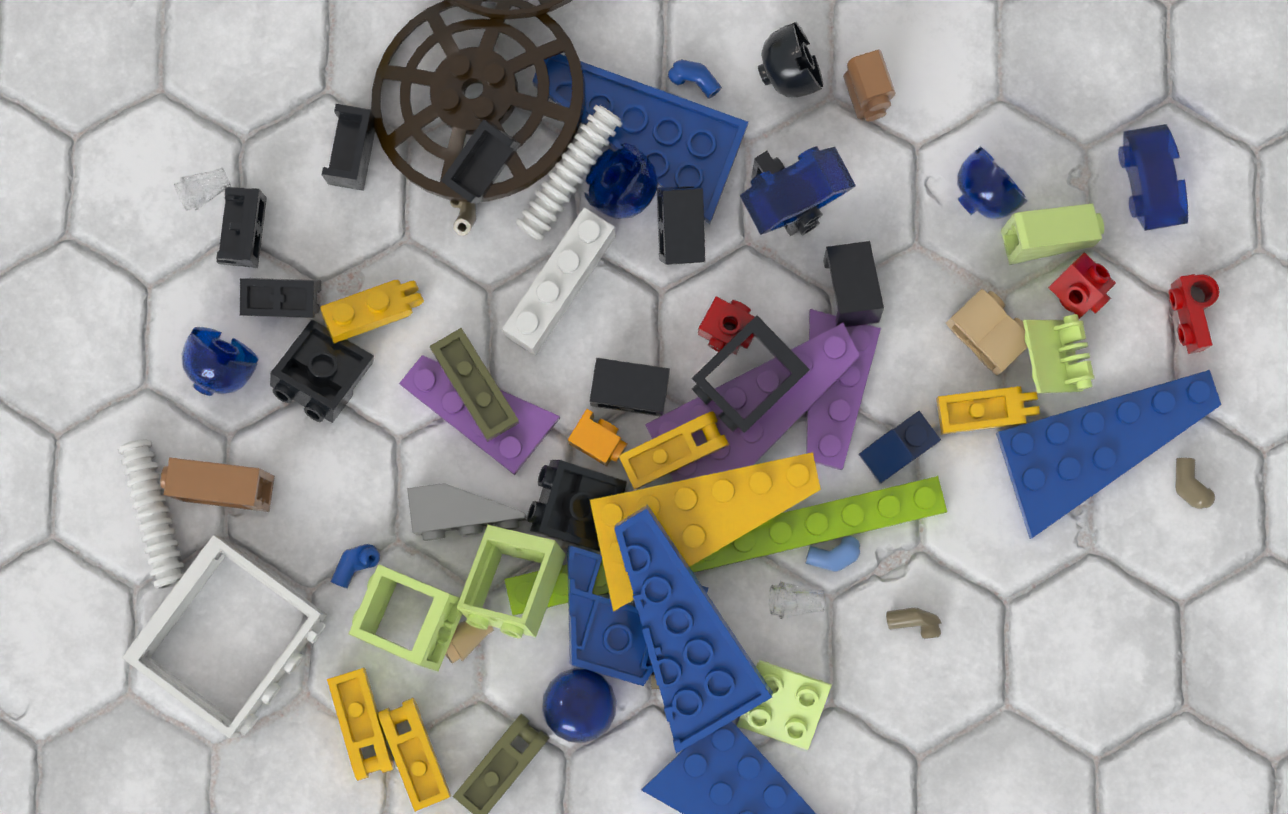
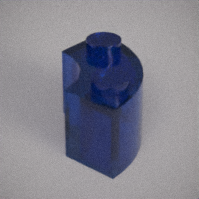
M1167 124L1123 131V146H1120L1118 149V158L1121 167L1127 171L1132 196L1129 197L1131 216L1133 218L1137 217L1144 231L1187 224L1188 200L1185 179H1177L1173 159L1180 158V155Z
M818 146L812 147L798 156L799 161L774 174H771L770 171L763 172L750 181L752 186L743 192L740 197L760 235L797 221L796 215L814 206L820 209L856 186L836 147L819 150Z

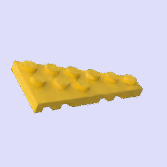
M813 452L590 500L613 612L634 600L628 572L625 570L614 530L617 523L648 505L690 567L821 490Z

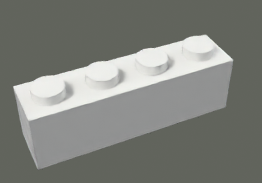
M584 207L502 327L504 335L536 356L615 239V227Z

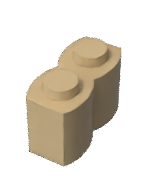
M981 289L946 324L989 370L998 375L1028 348L1025 343V329L1021 319L1017 317L1012 319L1003 310L1005 304L997 294L992 291L987 293Z

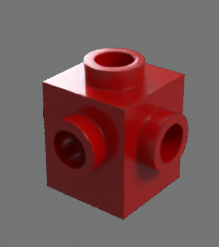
M1084 252L1048 288L1059 298L1060 303L1066 310L1078 314L1080 319L1090 309L1096 314L1111 299L1107 292L1116 282L1110 277L1108 270L1104 266L1095 263Z
M716 296L698 328V335L709 340L708 346L719 352L755 316L750 314L751 309L745 304L736 300L728 303ZM732 325L735 329L727 330L724 326ZM751 334L732 353L737 355L741 347L748 349L754 335Z

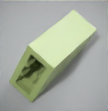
M1093 203L1014 213L1001 229L1009 265L1094 247L1102 239L1101 235L1104 234V222L1101 214L1095 213Z

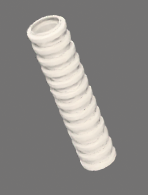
M601 105L594 106L593 109L596 112L593 116L588 115L587 119L589 122L587 125L582 124L580 127L583 131L580 135L575 134L574 138L576 141L574 144L570 143L568 145L570 150L567 154H562L563 160L561 163L557 162L555 164L557 169L554 173L552 171L549 172L548 176L550 179L548 182L543 181L542 186L544 188L541 191H536L535 195L537 198L535 201L530 200L529 202L531 207L528 210H523L524 217L522 220L518 218L516 221L520 229L536 240L540 239L543 241L545 238L543 233L545 230L550 231L551 226L549 224L551 221L556 222L558 219L555 215L558 211L563 212L564 208L562 205L564 202L569 203L571 200L568 196L571 192L576 193L577 189L575 186L577 183H583L582 176L584 173L589 174L590 170L588 167L590 164H596L595 157L597 154L599 156L602 155L603 151L601 148L603 145H609L608 138L610 135L614 137L616 126L621 127L623 124L619 117Z
M140 439L123 444L118 451L119 454L124 455L121 463L127 467L124 471L125 476L130 478L127 486L132 488L133 491L130 492V497L136 501L133 503V509L139 512L136 515V520L141 521V525L138 528L145 535L141 538L143 543H147V547L144 549L145 554H150L147 562L148 565L153 566V570L150 571L151 576L156 577L153 585L161 589L178 583L184 575L181 570L184 568V563L179 562L178 558L182 555L175 548L179 544L178 540H173V535L176 534L175 529H170V524L173 521L172 518L167 517V513L170 510L169 507L164 506V502L167 501L166 496L161 495V492L164 490L158 483L161 476L155 472L158 468L157 463L152 461L155 453L149 449L152 446V442Z

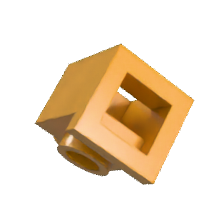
M586 409L568 438L569 445L606 467L611 460L617 463L620 459L618 455L623 454L628 443L616 435L619 431L617 427L601 418L598 423L594 422V413Z

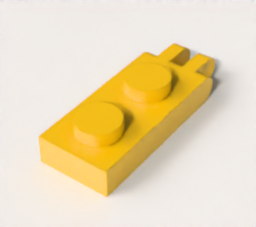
M392 280L320 306L321 314L333 343L410 316L413 313L412 308L424 302L421 293H416L419 289L417 283L409 281L401 284L399 280Z
M1021 386L938 396L936 402L941 435L1026 424L1027 416L1040 414L1039 406L1024 407V402L1038 400L1037 392L1022 393Z

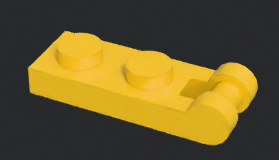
M714 411L701 415L618 455L634 490L729 446L730 444L725 434L721 435L715 424L718 422ZM702 430L707 442L697 446L692 434Z
M361 668L327 679L356 780L369 778V773L381 770L382 773L394 770V762L378 717V710L366 669ZM373 744L376 755L365 759L361 748Z
M414 698L403 701V706L394 710L386 708L379 711L378 717L414 812L451 797V793L423 724L417 703ZM408 720L412 731L399 735L397 724Z

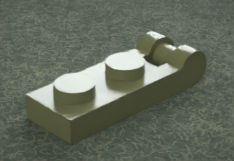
M522 713L452 796L472 814H488L550 739L542 730L538 733L528 724L530 720ZM517 736H520L529 744L523 753L511 744Z

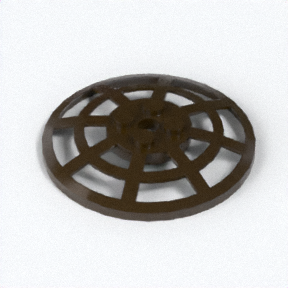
M444 0L427 8L411 19L396 34L385 50L376 70L372 87L371 111L375 117V132L382 149L392 164L411 183L428 193L444 199L469 202L441 182V179L463 149L466 135H473L483 119L504 131L502 124L510 117L515 107L532 112L524 126L512 137L521 144L519 147L534 134L543 116L564 122L562 131L551 148L528 169L525 168L517 152H515L507 163L513 177L493 184L481 202L508 197L530 187L546 176L555 167V164L561 161L562 154L566 153L569 149L568 145L573 143L574 136L582 121L585 106V79L582 65L570 38L562 27L547 13L535 17L547 26L557 39L536 47L533 41L523 32L504 23L506 19H467L446 26L440 13L457 6ZM483 0V2H496L495 9L510 10L512 6L520 9L535 7V5L525 0ZM428 21L433 34L416 49L409 59L407 66L389 65L402 42L418 26ZM485 29L479 47H468L459 50L452 37L453 34L466 30ZM502 33L519 43L526 52L506 61L493 50L499 34ZM439 43L446 58L439 64L435 72L417 69L425 54L434 45ZM563 52L567 57L572 77L570 108L548 101L550 80L544 60ZM532 65L535 66L538 79L537 97L519 93L518 82L515 76L516 73ZM383 79L401 82L400 107L405 123L389 135L385 130L381 113V87ZM412 83L430 87V100L432 104L416 115L412 112L410 101ZM474 83L482 84L483 91L479 97L474 99L465 97L468 86ZM438 117L445 125L452 129L447 148L432 141L421 130ZM413 136L426 151L444 160L440 182L432 180L413 169L399 155L395 148Z

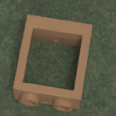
M169 457L168 466H164L161 472L160 485L164 489L163 495L182 502L269 512L275 476L260 468Z

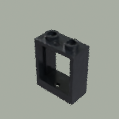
M756 315L691 378L696 383L692 390L706 405L713 400L719 406L722 412L718 417L732 432L739 427L745 433L810 369ZM753 334L790 372V375L743 419L705 378L745 339Z

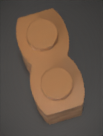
M878 49L850 59L847 63L848 70L843 75L858 119L865 118L866 121H874L884 117L887 114L886 110L891 106L890 100L896 94L882 52Z

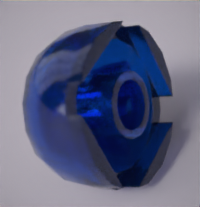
M623 143L619 144L623 148L615 152L610 148L604 151L596 159V164L591 166L585 180L590 185L589 195L584 192L589 204L600 213L615 219L633 218L643 212L653 200L658 186L657 173L651 161L636 146Z
M981 145L964 160L957 173V185L962 193L958 201L971 215L977 211L990 219L1007 217L1022 207L1028 200L1003 168L1001 169L996 162L993 163L995 159Z
M195 327L188 336L181 353L183 369L186 376L194 382V389L204 395L212 396L214 393H234L244 387L256 370L259 360L258 356L235 338H232L231 344L219 339L222 333L220 331L206 327Z
M573 668L561 672L550 681L543 694L542 712L547 726L556 736L572 743H586L598 739L610 728L616 716L617 699L613 687L603 675L583 668Z

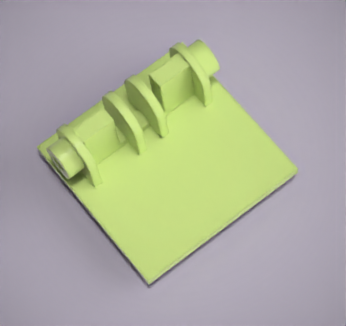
M1078 314L1065 316L1063 320H1023L1025 343L1029 349L1032 378L1036 384L1037 394L1082 392L1083 389L1093 387L1091 380H1094L1095 377L1091 361L1077 363V361L1090 358V353L1078 355L1075 353L1076 350L1088 347L1087 342L1074 344V342L1086 339L1084 323L1079 321Z
M759 660L756 668L772 690V698L741 715L737 726L808 750L832 684Z

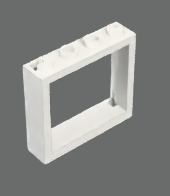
M213 535L127 649L122 659L228 738L238 737L240 733L245 736L257 722L258 717L254 714L262 703L268 705L278 694L281 686L277 683L285 672L291 674L302 661L303 655L300 652L307 642L314 643L326 627L322 622L327 614L228 541ZM225 557H228L308 616V619L234 719L150 658Z

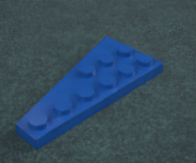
M558 54L544 60L550 80L549 98L558 105L570 108L572 77L569 63L565 55ZM580 61L585 79V106L581 123L587 125L589 122L587 119L588 115L593 116L596 112L593 109L595 105H601L619 117L623 124L621 127L616 126L614 137L610 135L608 138L609 146L661 187L694 186V188H703L704 220L711 224L748 127V121ZM535 73L532 82L533 86L538 89V79Z
M1210 370L997 432L996 435L1029 539L1038 535L1221 406Z
M646 505L617 523L614 530L625 570L628 572L633 599L641 619L644 639L655 679L660 688L666 719L671 728L673 744L677 754L772 698L773 692L650 507Z
M732 721L685 748L641 789V791L682 814H816Z

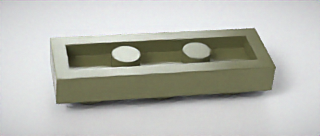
M462 328L430 345V350L487 442L519 424L518 418Z

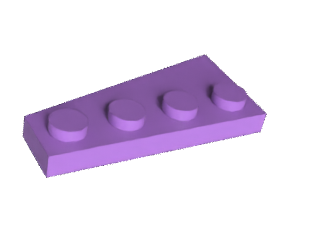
M810 309L809 340L836 327V316ZM867 324L845 327L860 354V358L811 406L807 413L806 454L813 452L815 463L842 470L844 467L881 328Z
M422 355L399 383L514 475L560 419V416L500 390L518 418L519 424L487 442L437 361Z

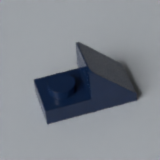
M919 410L897 427L892 428L858 455L881 484L936 445L941 439Z

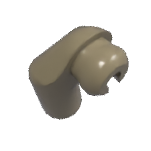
M450 200L452 207L460 209L459 215L453 224L454 231L461 236L469 234L476 222V204Z
M1176 458L1175 488L1177 494L1194 508L1202 509L1212 506L1215 501V494L1210 488L1205 487L1195 478V459Z
M919 608L892 610L886 613L887 624L890 630L921 626V636L924 639L936 638L941 635L939 624H942L941 620L933 613Z

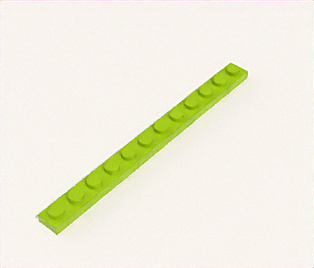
M931 477L780 513L690 566V569L693 573L944 514L947 512L939 477ZM602 560L592 593L598 596L609 593ZM567 564L561 567L547 608L568 603ZM538 571L504 579L512 616L523 614Z

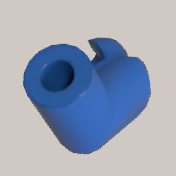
M681 59L673 63V68L668 71V77L672 83L681 85L686 80L695 82L708 99L715 96L722 89L721 85L702 63Z
M363 544L344 551L330 582L348 589L355 571L372 568L379 563L380 553L377 548L370 544Z

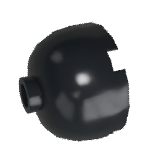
M797 22L778 29L767 38L761 53L763 64L758 66L760 77L766 86L772 84L778 93L786 97L796 98L810 95L821 90V87H823L822 74L815 55L811 56L807 47L810 43Z

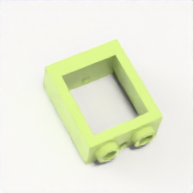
M487 525L456 608L467 618L466 623L483 630H487L488 626L500 628L503 634L519 639L522 638L523 634L536 637L565 559V552L555 540ZM502 554L541 563L522 618L482 608Z
M378 564L375 573L368 581L367 591L360 608L353 616L349 635L419 666L439 671L462 616V613L456 608L460 598ZM397 582L434 598L412 650L376 635Z

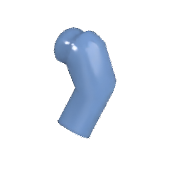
M846 536L842 538L840 545L830 551L810 546L805 564L834 572L840 571L858 559L860 543L855 537Z

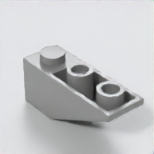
M445 483L407 488L412 533L422 535L423 541L445 538L446 531L459 530L460 536L482 533V526L496 525V527L508 530L519 528V521L527 520L526 514L522 511Z

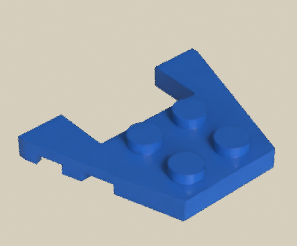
M569 545L567 549L570 664L644 686L653 673V668L638 610H636L635 606L626 604L613 612L611 599L593 594L592 590L602 556ZM702 586L707 593L708 587Z

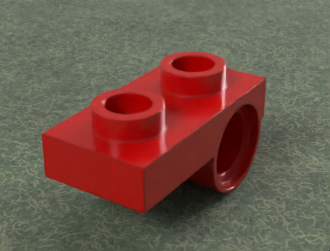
M1191 274L1181 276L1171 283L1172 289L1169 290L1171 307L1173 310H1177L1180 320L1178 325L1179 340L1183 346L1187 347L1188 354L1202 352L1213 345L1204 310L1217 301L1219 286L1208 275ZM1192 286L1198 287L1203 291L1205 296L1204 302H1198L1191 296Z

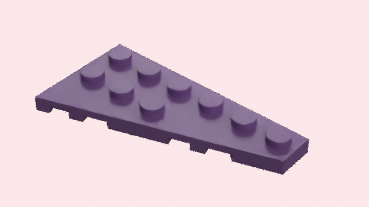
M842 323L791 349L810 370L745 433L739 427L732 432L718 417L722 412L719 406L713 400L706 405L699 397L645 424L652 439L711 411H714L718 422L715 424L720 434H725L730 445L670 473L673 481L676 482L754 465L860 358V354L844 324ZM773 358L715 388V390L744 419L790 375V372L776 358ZM702 430L692 434L697 446L707 442Z

